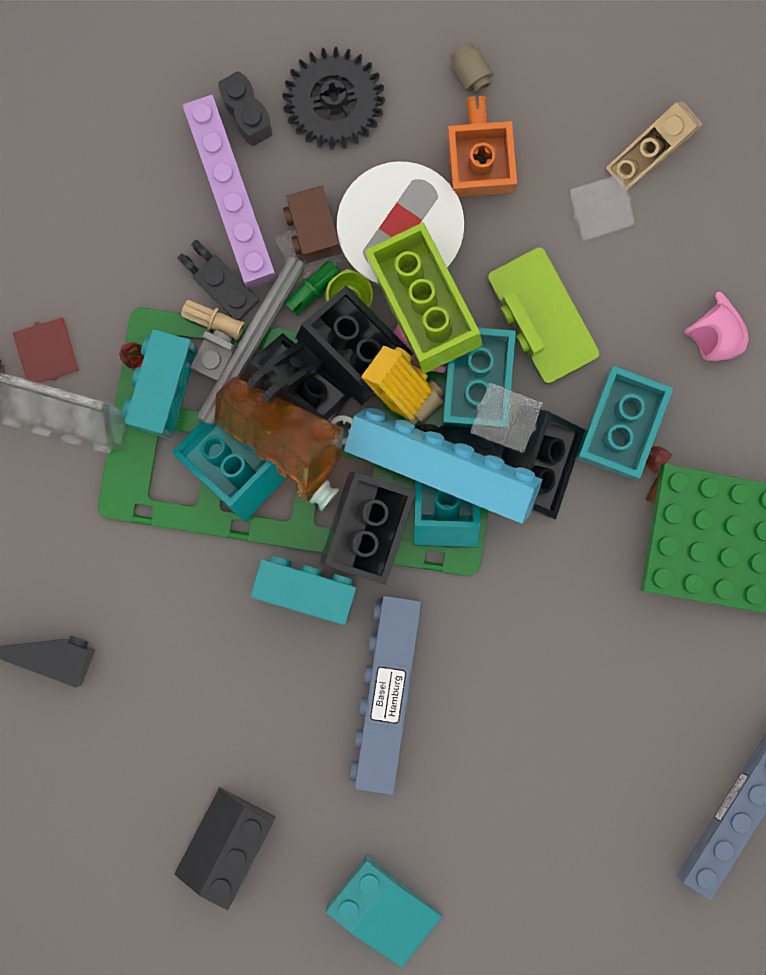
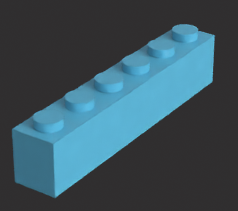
M365 408L354 416L344 448L345 452L521 524L531 514L543 480L536 477L531 470L521 467L513 468L504 464V461L499 457L492 455L483 456L474 452V449L469 445L462 443L453 444L444 440V437L439 433L421 431L414 428L415 425L413 423L386 417L383 411L376 408Z

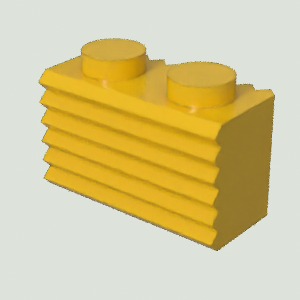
M383 346L361 378L384 401L383 403L391 411L411 420L414 418V414L418 413V409L422 408V404L426 403L425 399L429 398V394L433 393V389L425 381L428 375L426 373L423 374L420 368L410 363L412 357L405 350L396 347L394 350Z

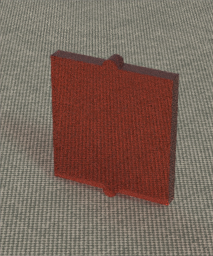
M62 317L42 324L35 322L32 327L12 332L28 385L49 379L56 381L59 376L79 371Z

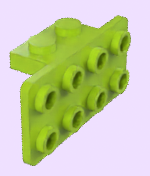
M538 247L490 272L488 281L502 305L500 307L501 314L508 325L512 323L517 332L515 339L523 353L527 351L544 383L550 384L599 357L600 352L543 248Z

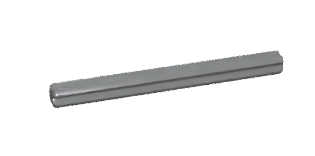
M292 256L287 259L199 411L198 418L201 421L210 425L215 423L234 390L237 381L301 274L304 263L298 258Z

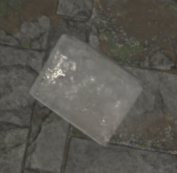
M0 372V417H3L2 424L19 429L21 423L33 426L31 432L50 437L51 431L62 434L61 441L80 446L81 440L93 443L92 450L110 454L111 449L122 450L129 426L125 424L126 417L122 416L123 410L103 401Z

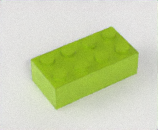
M424 222L365 250L368 263L423 374L482 346L480 331Z

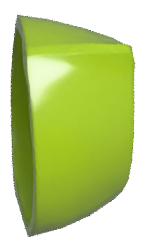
M346 269L333 277L328 283L326 289L327 302L347 285L370 308L373 301V289L369 280L362 274Z

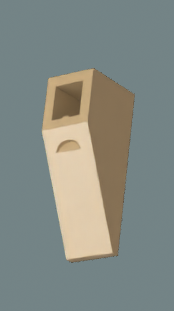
M684 101L676 102L616 157L606 169L621 187L627 191L678 149L704 124Z

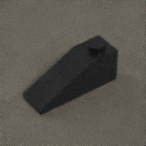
M71 635L69 640L57 639L1 645L0 659L76 688L82 686L95 649L87 647L89 641Z

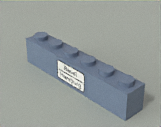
M383 596L382 602L376 601L373 620L379 621L378 634L371 633L368 651L375 653L373 666L366 665L364 684L370 685L368 697H362L359 712V716L365 717L364 729H357L354 748L361 749L359 762L352 761L350 780L356 781L355 790L389 795L394 794L422 601Z
M766 733L677 874V877L685 885L712 901L766 814Z

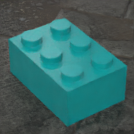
M478 328L481 334L482 346L447 363L442 426L506 431L509 423L516 331Z
M155 329L152 330L150 337H145L141 349V354L145 355L141 368L137 367L132 378V386H135L132 399L127 398L123 408L122 416L126 417L125 424L135 430L172 439L192 372L190 366L198 351L190 339Z
M612 366L605 376L575 459L632 481L640 479L673 388Z
M273 555L270 556L269 561L261 559L251 598L342 625L347 624L357 587L351 585L353 579L333 574L331 580L321 577L322 570L303 564L301 570L290 567V560Z

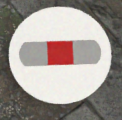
M389 162L364 172L347 189L338 210L337 234L342 251L356 272L367 278L371 285L380 287L365 254L366 249L424 222L446 267H448L458 253L462 243L464 215L455 191L437 172L412 162Z

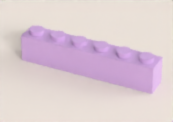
M213 95L183 104L246 288L252 289L275 281L276 275Z

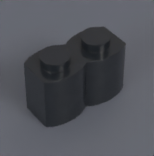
M237 71L219 81V91L223 103L231 116L236 119L239 131L246 142L255 146L271 137L272 127L265 107L255 99L252 85L247 77Z

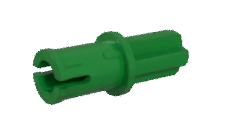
M326 261L308 280L304 278V283L284 303L299 316L317 296L319 298L322 297L320 293L327 288L328 283L340 273V270L331 261Z

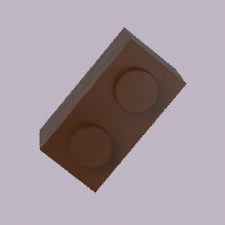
M323 185L286 195L288 207H284L283 211L287 225H294L297 236L291 237L296 256L303 254L305 264L341 254L340 243Z

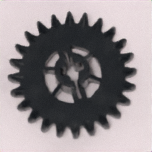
M335 46L332 56L329 57L325 48H322L320 59H317L310 52L309 65L302 59H299L298 63L301 72L294 69L290 70V74L295 82L285 81L286 88L292 91L282 94L285 101L291 102V104L285 105L283 108L286 113L293 114L288 118V123H299L295 129L296 134L299 135L307 132L306 142H311L314 138H317L318 148H321L325 141L329 143L331 150L335 148L336 142H340L342 148L346 149L348 139L354 144H359L358 134L369 137V131L366 127L376 128L378 123L373 117H381L383 115V110L376 106L383 105L385 98L376 95L384 91V85H374L379 80L380 74L376 72L369 75L372 70V63L368 62L362 67V54H359L352 61L350 49H347L344 56L340 57L338 47ZM329 78H338V79H330V80H328V81H325L324 83L322 82V81H324V80H326V79H329ZM342 80L347 81L353 88L347 89ZM318 85L320 87V96L311 97L314 88ZM330 93H336L338 100L332 101ZM357 101L354 110L350 113L347 109L348 103ZM323 109L327 113L326 119L320 117L314 110ZM344 113L347 116L341 120L330 121L331 115Z

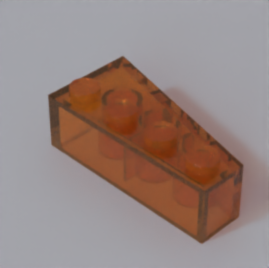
M233 377L216 393L215 423L241 444L248 443L255 449V455L263 461L268 459L277 466V472L286 479L291 477L297 481L298 488L306 494L340 458L344 428L278 397L270 401V403H266L262 399L264 390L257 387L251 389L247 382Z

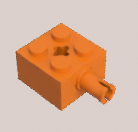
M475 96L466 99L469 124L448 126L447 146L450 183L458 198L511 194L515 192L517 186L512 121L488 123L487 98L485 96H478V109H476ZM477 156H483L486 164H480Z

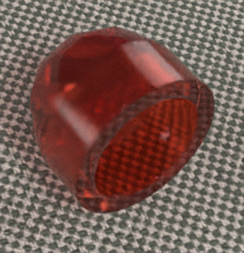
M137 342L124 343L119 351L122 363L131 369L141 367L145 356L141 354L142 345Z
M653 446L651 452L654 455L651 456L649 454L646 461V466L655 474L660 471L661 464H666L672 456L669 451L661 446Z

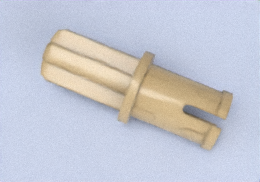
M187 300L182 308L181 315L183 318L207 327L208 332L218 330L234 338L236 341L239 340L243 332L245 322L220 313L219 308L213 310L192 300Z

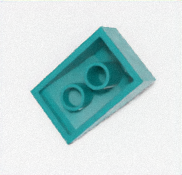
M220 412L215 423L212 425L201 421L171 452L244 522L289 477L274 458L222 412Z
M415 480L414 545L478 547L480 506Z
M368 854L330 900L326 908V913L351 934L400 967L404 966L442 918L440 913Z

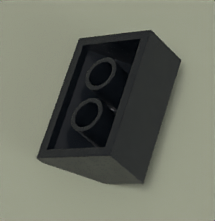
M347 285L302 323L295 337L298 342L303 340L325 361L322 366L361 406L375 394L361 376L383 346L394 350L396 347H399L411 356L413 355V352Z
M282 333L250 360L235 386L290 430L296 437L310 446L326 430L330 422L341 412L352 396L322 366L318 371L284 394L281 392L273 401L266 403L262 396L265 390L274 384L267 378L261 385L251 389L247 382L252 375L263 368L266 362L295 344Z
M519 405L503 451L502 460L504 464L513 468L529 469L534 472L536 477L543 479L532 512L556 519L585 429L549 411Z
M349 472L319 563L386 585L416 492L358 472Z
M219 787L174 875L196 894L228 911L276 816Z

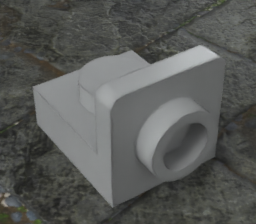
M215 330L213 334L205 331L202 336L204 341L190 368L217 381L236 347L230 343L232 340L230 336L218 330Z

